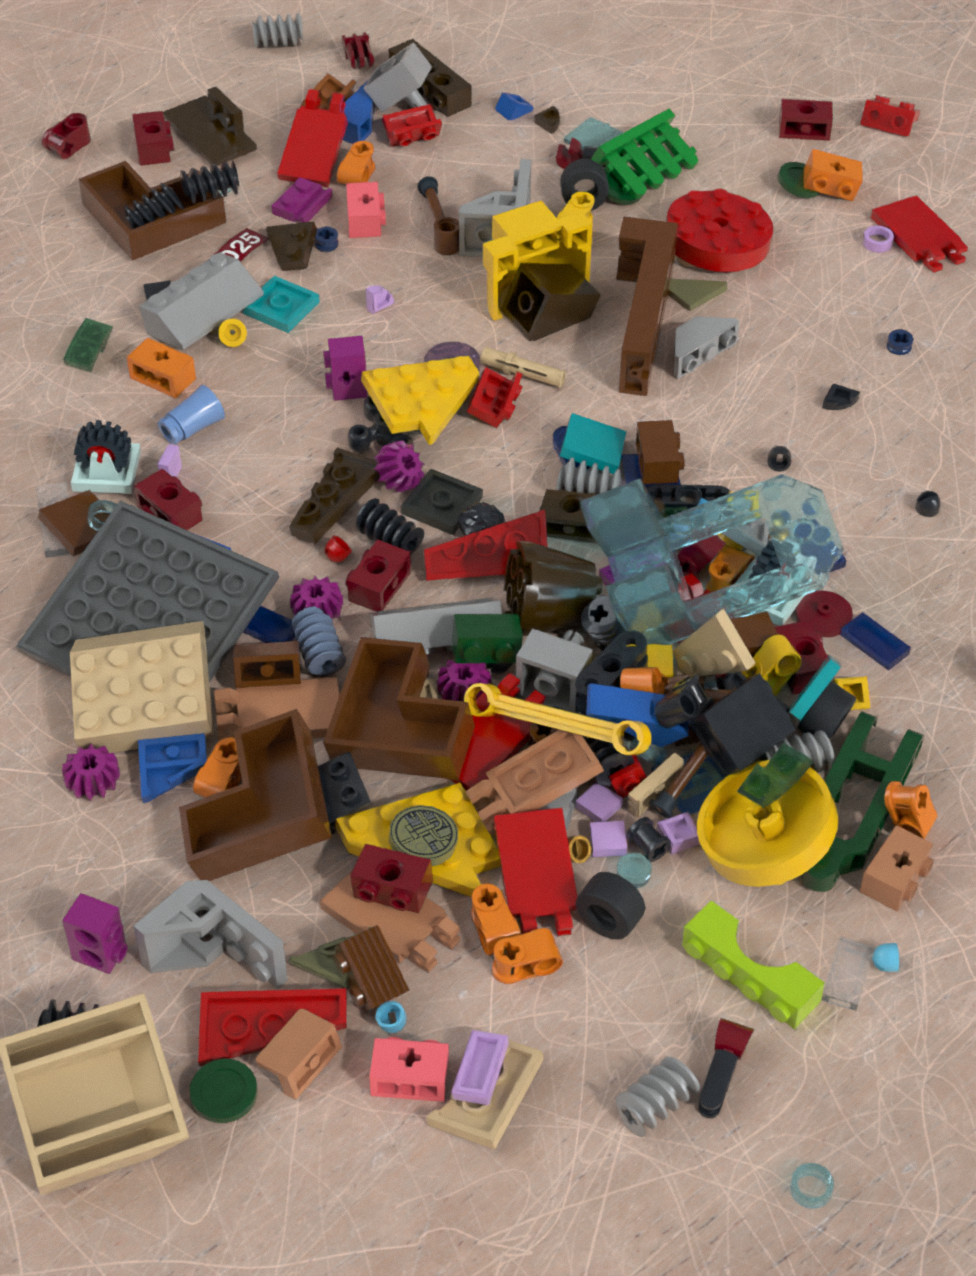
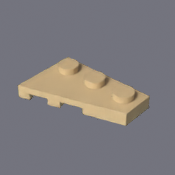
M724 608L672 650L680 670L685 675L698 673L699 676L747 671L755 664L754 659Z
M509 1040L489 1105L454 1100L452 1094H450L451 1100L439 1111L435 1108L426 1117L428 1126L495 1150L544 1060L542 1051Z

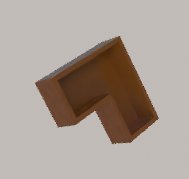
M127 161L78 179L83 205L132 261L226 223L224 197L219 192L217 193V199H214L210 192L207 193L206 201H203L201 196L197 195L196 203L193 204L189 197L185 198L181 179L177 177L164 184L173 188L185 209L182 210L175 206L176 213L170 214L166 212L167 216L163 218L158 217L153 222L133 229L125 216L124 206L133 211L134 200L141 205L144 204L142 195L145 194L152 199L151 189L154 188L161 193L160 185L150 188Z
M360 637L323 744L330 760L350 751L357 769L458 780L475 723L468 702L420 697L430 668L422 643Z
M297 709L234 731L243 784L179 807L186 861L200 880L211 881L332 838L311 730Z

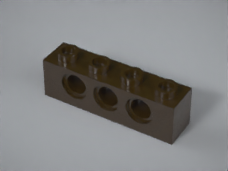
M413 38L388 49L390 59L413 42L432 66L423 84L417 91L444 115L449 117L472 106V85Z
M546 489L539 510L545 509L547 537L653 549L660 548L668 521L664 501L569 492L567 490Z

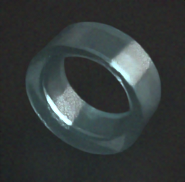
M108 500L93 502L88 510L87 521L89 525L98 531L104 522L97 520L94 515L99 512L111 514L117 504Z
M634 737L629 746L633 750L640 742L637 740V737ZM650 743L649 748L644 753L639 754V756L651 763L661 765L667 755V751Z
M806 1163L799 1166L794 1171L790 1184V1191L794 1200L801 1206L810 1209L823 1207L829 1202L834 1189V1180L831 1173L825 1167L816 1163ZM815 1176L823 1181L826 1192L820 1197L811 1198L805 1196L799 1190L797 1183L802 1177Z

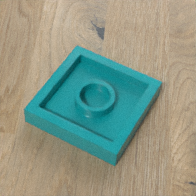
M274 275L261 287L264 295L245 307L243 314L289 333L320 303V297L318 293Z
M571 413L560 457L569 460L573 457L574 461L578 463L585 460L586 465L590 467L597 463L598 469L602 471L605 466H609V473L614 474L620 465L627 431Z
M831 655L827 657L791 704V714L799 720L803 718L841 668L839 661Z

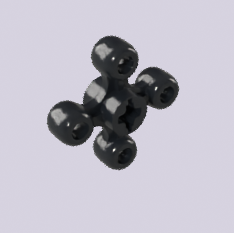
M368 396L363 404L364 415L367 420L375 423L369 428L360 424L352 426L347 435L349 447L355 452H364L370 447L371 442L375 440L382 447L389 443L392 444L403 440L405 444H413L414 449L413 440L409 436L403 435V432L391 433L373 400Z

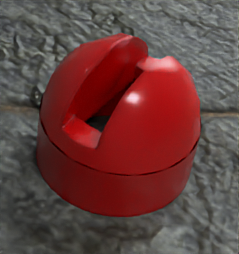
M335 535L325 546V555L331 562H342L352 552L350 546L343 539Z

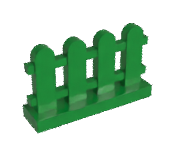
M670 108L600 145L591 160L598 162L601 166L606 165L604 170L608 174L612 172L623 185L621 190L625 194L629 192L636 199H641L646 193L647 189L644 183H647L653 189L660 188L664 182V177L661 173H664L670 179H676L681 173L679 163L687 169H693L698 163V157L695 154L697 150L694 147L690 148L680 137V130L670 125L676 116ZM663 143L668 147V149L674 154L675 157H672L670 155V153L662 145ZM645 153H647L651 157V159L657 164V167H655L652 164V162L647 158ZM627 163H630L633 166V168L640 175L639 177L633 172V170L627 165Z

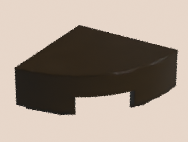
M552 106L536 114L535 123L550 134H553L560 125L558 109Z

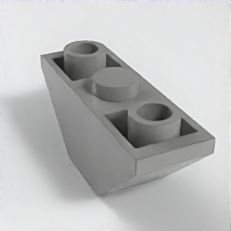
M696 316L676 328L673 377L679 379L685 374L691 373L706 361L712 360L727 348L733 347L738 340L740 321L736 318Z

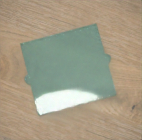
M590 117L565 136L564 142L570 145L571 138H575L581 143L582 150H584V146L598 148L600 145L624 132L611 127L609 123L605 124Z

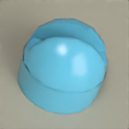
M884 943L874 950L872 960L875 967L880 971H899L897 943Z
M388 1001L377 1009L376 1020L380 1028L385 1032L396 1033L401 1031L406 1025V1013L400 1003ZM395 1012L396 1022L392 1024L389 1013Z

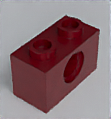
M781 99L779 138L830 141L833 123V101Z
M163 110L132 114L140 166L171 162L170 152L174 151L170 121H164Z
M163 468L134 485L136 503L139 509L146 505L156 517L185 530H189L203 521L202 501L197 493L194 491L190 492L176 476H171Z
M377 540L370 550L367 549L364 552L361 562L356 569H352L347 575L345 586L348 589V601L375 612L383 611L411 573L410 552Z
M810 620L775 627L778 635H783L787 638L802 660L798 671L787 681L792 695L801 693L829 656L824 650L821 633L815 631Z
M365 843L350 875L353 897L368 903L375 902L391 906L399 911L407 910L419 913L433 883L431 859Z

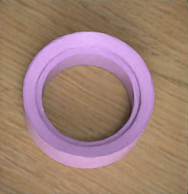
M871 226L864 232L863 245L872 252H886L892 247L894 234L884 226ZM881 235L886 237L887 240L882 242L874 241L870 236Z

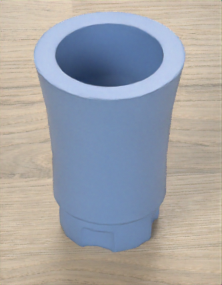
M200 385L187 399L166 413L165 417L160 419L157 424L163 437L170 444L175 445L205 427L223 420L225 412L217 396L207 386Z

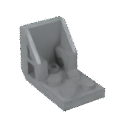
M521 159L519 170H514L512 192L494 191L460 206L459 256L483 257V243L493 240L492 216L530 204L531 160Z
M208 880L186 881L133 926L141 964L150 973L207 967L227 950L233 959L238 962L244 961L250 966L254 975L262 982L268 981L275 988L279 989L288 980L283 941ZM207 933L213 936L210 941L205 942L201 940Z

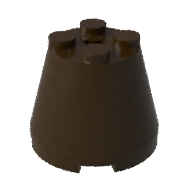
M516 541L517 549H510L505 569L503 591H507L506 604L510 611H505L504 614H518L522 636H528L532 629L549 632L582 625L581 614L584 608L596 598V595H601L603 580L601 576H596L595 563L531 541Z

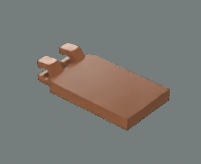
M337 677L301 680V684L214 690L218 739L235 738L234 731L294 709L299 711L311 730L312 738L325 737L340 696Z
M558 730L486 772L489 779L480 781L465 792L490 835L495 834L494 816L537 811L604 770L582 735Z
M352 871L320 900L323 911L356 934L366 931L369 927L378 925L397 963L400 964L404 959L408 958L413 964L427 973L438 964L437 959L434 958L437 950L424 941L429 935L451 950L460 942V936L457 935L460 931V926L447 917L443 908L427 897L419 913L407 910L399 911L391 906L375 902L368 903L353 897L350 878Z

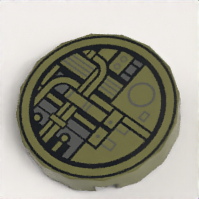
M418 805L406 808L398 813L390 824L389 844L392 850L431 859L432 866L440 865L451 858L457 846L458 829L454 820L444 811L432 806Z

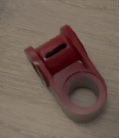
M72 113L66 116L61 122L49 128L42 137L43 148L48 151L53 150L57 152L58 156L62 159L70 158L74 153L91 142L87 118L82 113Z
M702 523L675 557L673 564L676 571L682 576L692 573L696 577L703 567L712 561L726 542Z

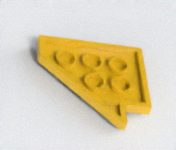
M458 356L450 359L431 360L423 363L362 371L361 381L392 434L420 430L428 445H432L478 383L479 371L469 356Z

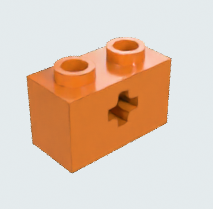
M812 149L804 167L803 188L853 201L863 182L862 162Z
M148 337L127 356L131 379L175 399L196 379L193 357Z

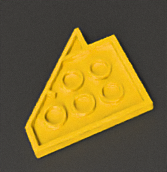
M461 783L336 819L335 828L348 853L360 856L365 843L392 850L389 844L390 824L398 813L413 806H432L448 814L454 820L458 829L457 846L451 858L440 865L432 866L434 884L472 897L474 889L481 885L476 874L501 867L498 848Z

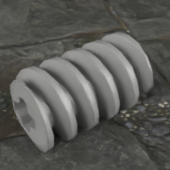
M279 14L275 22H273L270 15L267 16L266 22H263L261 16L258 15L256 23L253 22L254 47L258 48L260 40H262L265 47H268L270 40H272L275 47L278 46L280 39L284 46L288 45L289 39L292 40L294 46H297L299 38L303 42L302 18L300 14L296 15L295 21L292 20L290 14H287L286 20L283 21Z
M571 457L567 465H562L556 490H564L565 488L569 492H576L577 490L579 493L619 496L622 485L620 469H617L613 476H609V466H605L603 471L598 473L597 463H594L590 470H586L585 460L581 462L579 467H575L574 458Z
M820 730L815 731L814 735L809 732L803 733L801 737L790 735L788 741L784 738L760 756V762L767 760L795 761L808 767L813 765L817 773H822L824 762H826L829 770L834 764V752L828 736L824 731Z
M665 1057L660 1061V1065H655L649 1070V1074L641 1076L638 1083L631 1084L627 1092L623 1091L617 1095V1109L630 1131L637 1136L643 1137L646 1135L643 1124L650 1129L657 1126L655 1116L658 1119L665 1120L668 1117L666 1107L673 1112L679 1108L677 1099L684 1103L690 1099L688 1091L696 1094L700 1091V1085L695 1075L685 1064L673 1057Z

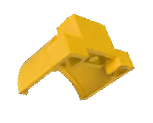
M540 200L492 216L493 240L483 243V266L487 270V308L494 321L503 318L498 308V299L503 290L512 284L520 263L571 264L590 283L593 223L582 211L557 219L543 201Z

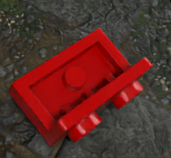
M876 95L875 99L866 100L860 122L861 125L903 136L910 135L913 122L918 120L921 111L914 109L915 104L900 101L899 105L890 103L891 98Z
M431 104L383 115L382 123L391 147L398 145L408 146L414 141L423 139L425 141L432 140L439 136L442 127L441 119H436Z
M485 367L480 375L467 412L495 428L500 425L503 419L508 421L516 407L512 402L516 401L523 388L519 384L523 374L517 371L514 377L509 380Z

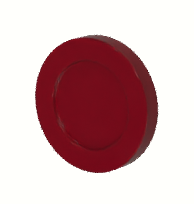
M831 591L810 592L803 597L796 607L797 622L810 620L815 631H819L822 637L827 638L841 635L848 630L852 622L853 610L850 603L841 595Z

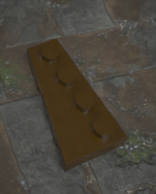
M337 447L333 453V461L327 463L323 469L324 476L319 483L316 482L311 489L312 496L309 500L303 502L289 526L291 535L316 544L379 480L380 474L374 470L378 464L374 459Z

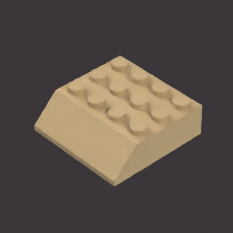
M203 621L75 640L70 651L74 740L77 746L82 749H88L92 743L98 749L105 745L109 753L139 749L138 740L201 733H205L206 739L214 738L205 626Z
M145 993L0 1039V1057L40 1195L151 1159L189 1139L187 1127Z

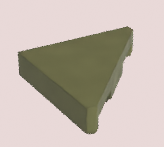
M671 279L668 295L691 311L727 291L728 283L725 281Z
M355 935L347 938L341 937L317 946L318 949L299 956H291L288 962L298 969L349 990L351 986L350 979L347 973L342 975L339 972L333 955L337 953L334 948L335 946Z

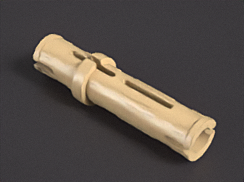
M486 346L480 359L481 364L502 369L506 374H516L518 371L523 374L522 376L545 382L558 388L563 386L566 377V370H560L517 357V354L511 351L504 353Z

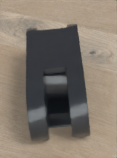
M626 631L619 634L576 678L575 691L578 695L576 707L582 715L587 716V688L589 684L621 688L620 677L624 668L648 667L647 639L642 633Z

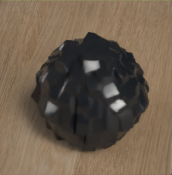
M475 502L461 511L458 516L457 525L463 535L466 536L505 523L506 519L496 506L485 502Z

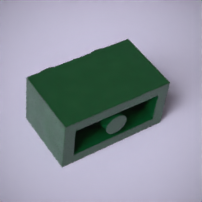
M454 614L452 645L455 663H516V655L522 647L523 640L518 614Z

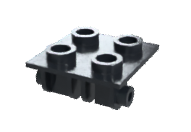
M350 751L318 766L331 836L336 832L337 818L345 817L372 804Z

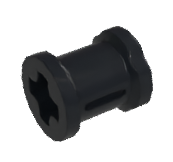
M648 817L637 820L626 834L629 842L636 843L644 851L645 859L648 862H655L662 858L670 848L671 840L667 836H661L653 827V821Z

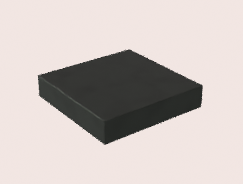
M430 469L401 505V514L454 535L459 529L457 521L461 511L475 502H480L483 498V489Z

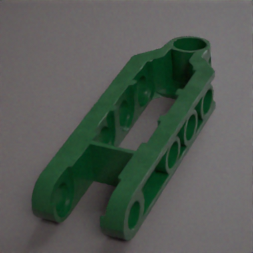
M863 711L860 712L825 779V783L834 803H839L843 786L847 778L851 779L853 773L880 782V785L854 838L843 840L835 837L828 852L822 859L801 875L802 882L807 888L817 892L829 891L835 886L840 875L864 868L890 814L885 806L886 788L892 781H898L904 786L921 750L924 734L908 729L892 761H887L865 752L868 736L872 726L876 727L878 717Z

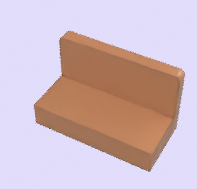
M299 1009L255 1060L258 1066L278 1076L284 1094L296 1100L338 1053L342 1045L334 1024L305 1009Z

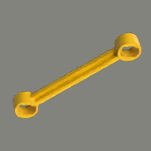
M485 683L471 685L464 696V702H468L471 714L474 716L490 717L500 714L613 743L615 749L624 755L642 754L649 748L651 743V732L647 725L640 721L627 720L617 724L502 695L495 685ZM480 690L486 693L487 702L490 703L488 709L484 712L478 708L476 703V697ZM629 726L636 732L637 740L640 741L634 750H629L623 741V734Z

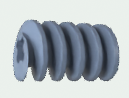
M314 606L297 613L292 620V629L295 632L296 640L299 641V649L308 671L318 676L331 675L338 672L344 667L346 656L343 654V648L339 643V637L336 635L332 618L323 613L320 608Z

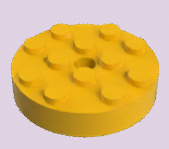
M789 760L761 761L750 764L741 772L728 775L708 794L701 806L697 819L699 842L713 868L731 882L753 887L781 885L808 871L828 852L838 828L837 808L823 778L810 767Z

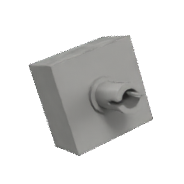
M413 42L378 66L364 86V90L381 112H384L403 98L411 108L428 105L417 89L423 84L432 66Z
M532 629L516 655V677L520 679V684L517 686L520 688V693L516 698L525 700L537 690L546 696L544 705L578 714L579 711L576 707L578 695L575 691V680L592 662L593 649L582 646L584 639L578 632L570 640L573 634L572 630L566 631L563 639Z

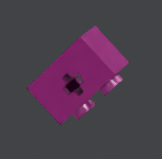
M362 335L329 338L328 351H323L325 368H330V372H325L326 389H332L334 401L367 398V390L361 381L362 371H366V355Z

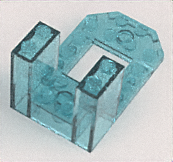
M784 474L663 518L641 479L580 501L588 530L607 556L615 583L606 586L614 615L626 631L642 633L647 639V644L669 645L686 639L723 608L731 620L749 616L821 590L829 579V573L835 561L839 560L844 550L823 491ZM764 517L781 567L691 600L676 550Z

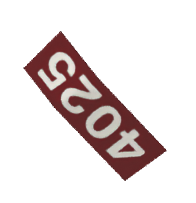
M246 228L232 237L215 254L221 252L241 262L251 251L269 240V238Z

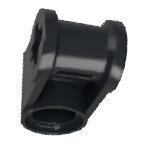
M693 673L676 683L672 690L656 703L655 716L664 728L671 729L697 717L715 702L712 697L707 696L698 682L700 677L697 673Z

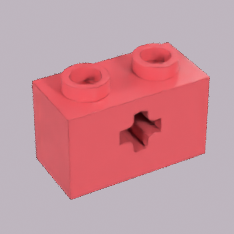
M378 182L346 183L349 238L381 236V225H386L384 192L379 193Z
M398 1037L375 1038L369 1076L371 1096L445 1102L449 1069V1044L440 1043L435 1040L419 1042L406 1041Z

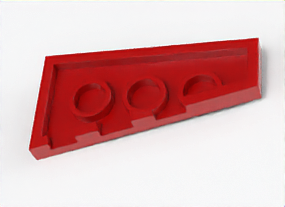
M545 509L424 549L426 581L505 575L510 549H517L516 541H531L548 547Z
M347 989L201 992L198 1048L199 1067L214 1060L231 1059L263 1050L299 1009H305L334 1024L336 1031L347 1028Z

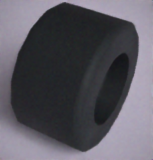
M590 159L576 160L571 162L561 175V192L566 204L571 199V196L577 192L592 194L595 201L591 211L599 208L605 202L608 196L609 184L605 170L598 162ZM583 179H589L595 183L594 187L588 191H578L574 188V185Z
M830 681L803 716L798 725V730L802 733L809 732L814 735L815 731L822 730L830 740L850 712L856 697Z
M599 872L594 875L577 896L575 903L577 912L583 922L601 936L618 940L627 937L631 933L646 909L644 898L638 889L625 878L611 872Z

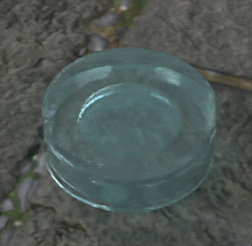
M630 853L620 858L617 864V875L628 880L636 888H641L650 881L652 866L645 856L638 853Z

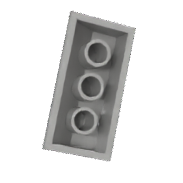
M219 252L212 255L209 260L200 266L191 269L188 274L179 280L170 283L167 288L158 294L152 295L149 300L139 306L148 335L184 350L221 325L224 320L231 318L262 297L264 293L238 259Z
M492 597L370 612L369 614L373 638L419 642L423 644L425 653L431 654L435 653L434 647L447 646V651H453L452 631L454 614H502L501 601Z

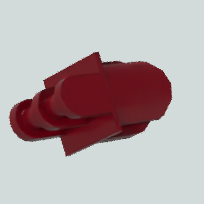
M363 32L360 36H356V34H352V37L341 36L345 59H349L351 68L355 69V59L359 68H365V57L369 67L374 65L375 60L369 46V34L367 35L366 32Z

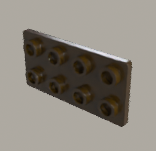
M217 86L207 89L208 97L202 96L163 112L164 119L166 121L169 120L170 124L211 165L216 164L219 166L222 162L231 161L257 150V144L244 132L242 110Z

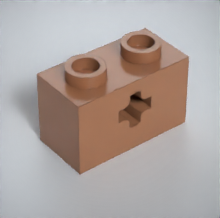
M896 825L865 870L860 893L898 911L904 900L910 902L919 886L916 883L919 877L926 878L931 871L934 859L930 858L934 844Z

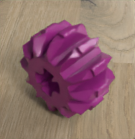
M403 440L383 446L379 450L380 453L374 458L378 464L374 470L379 472L380 478L378 481L385 482L386 490L393 489L396 493L404 492L415 488L420 483L419 480L424 476L421 468L425 464L418 458L420 453L414 452L413 444H405Z
M314 575L312 580L309 581L302 578L301 585L293 586L290 608H292L294 616L300 611L314 606L320 608L332 620L333 618H340L344 603L343 595H341L337 582L330 583L328 576L319 580Z
M448 659L446 667H440L438 672L437 691L443 700L464 702L465 693L471 685L476 683L491 684L492 678L490 672L485 667V663H455V661ZM480 690V691L478 692V694H477L476 699H477L484 691Z
M92 743L88 749H82L78 746L77 754H67L66 763L62 764L64 784L68 791H73L77 799L86 795L91 802L94 795L99 794L105 798V790H115L116 781L120 780V769L117 757L114 753H109L105 745L98 749Z

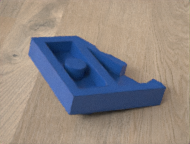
M205 733L138 740L141 797L143 803L150 802L197 775L198 771L207 761Z

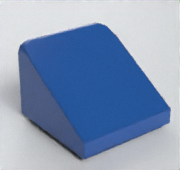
M505 92L501 94L495 110L507 120L517 119L532 112L534 109L533 105L520 95Z

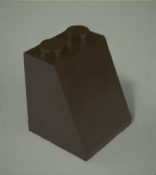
M520 263L501 311L529 341H536L591 318L601 294L571 264Z

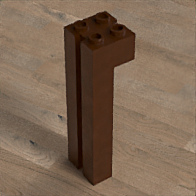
M623 217L618 240L621 255L618 257L616 280L637 283L621 350L619 393L647 396L670 280L674 270L678 223Z

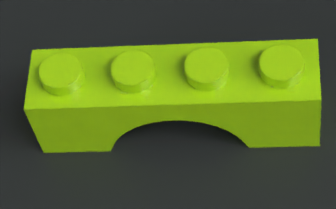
M711 900L684 926L682 946L691 957L700 959L711 967L718 977L728 980L738 987L749 1000L757 1001L769 1010L776 1020L785 1022L795 1029L821 1002L825 982L797 962L780 967H770L749 959L741 951L736 940L739 920Z

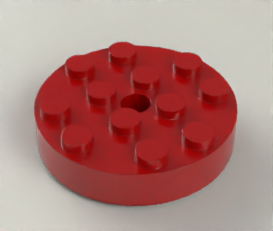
M725 189L689 191L688 194L679 197L670 205L666 216V222L678 223L675 255L693 266L718 272L742 271L758 265L769 253L774 230L770 216L762 208L761 204L742 196L728 193Z

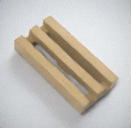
M674 752L628 794V798H630L628 800V805H630L628 811L634 817L641 816L650 807V800H655L661 791L665 792L680 772L684 759Z

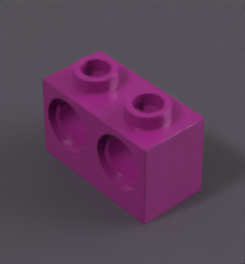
M80 893L62 920L72 960L110 974L116 963L119 964L123 961L128 949L119 908Z

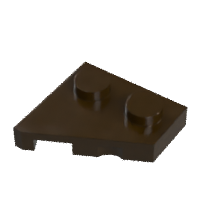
M314 221L268 226L266 228L277 262L282 271L307 269L318 229Z

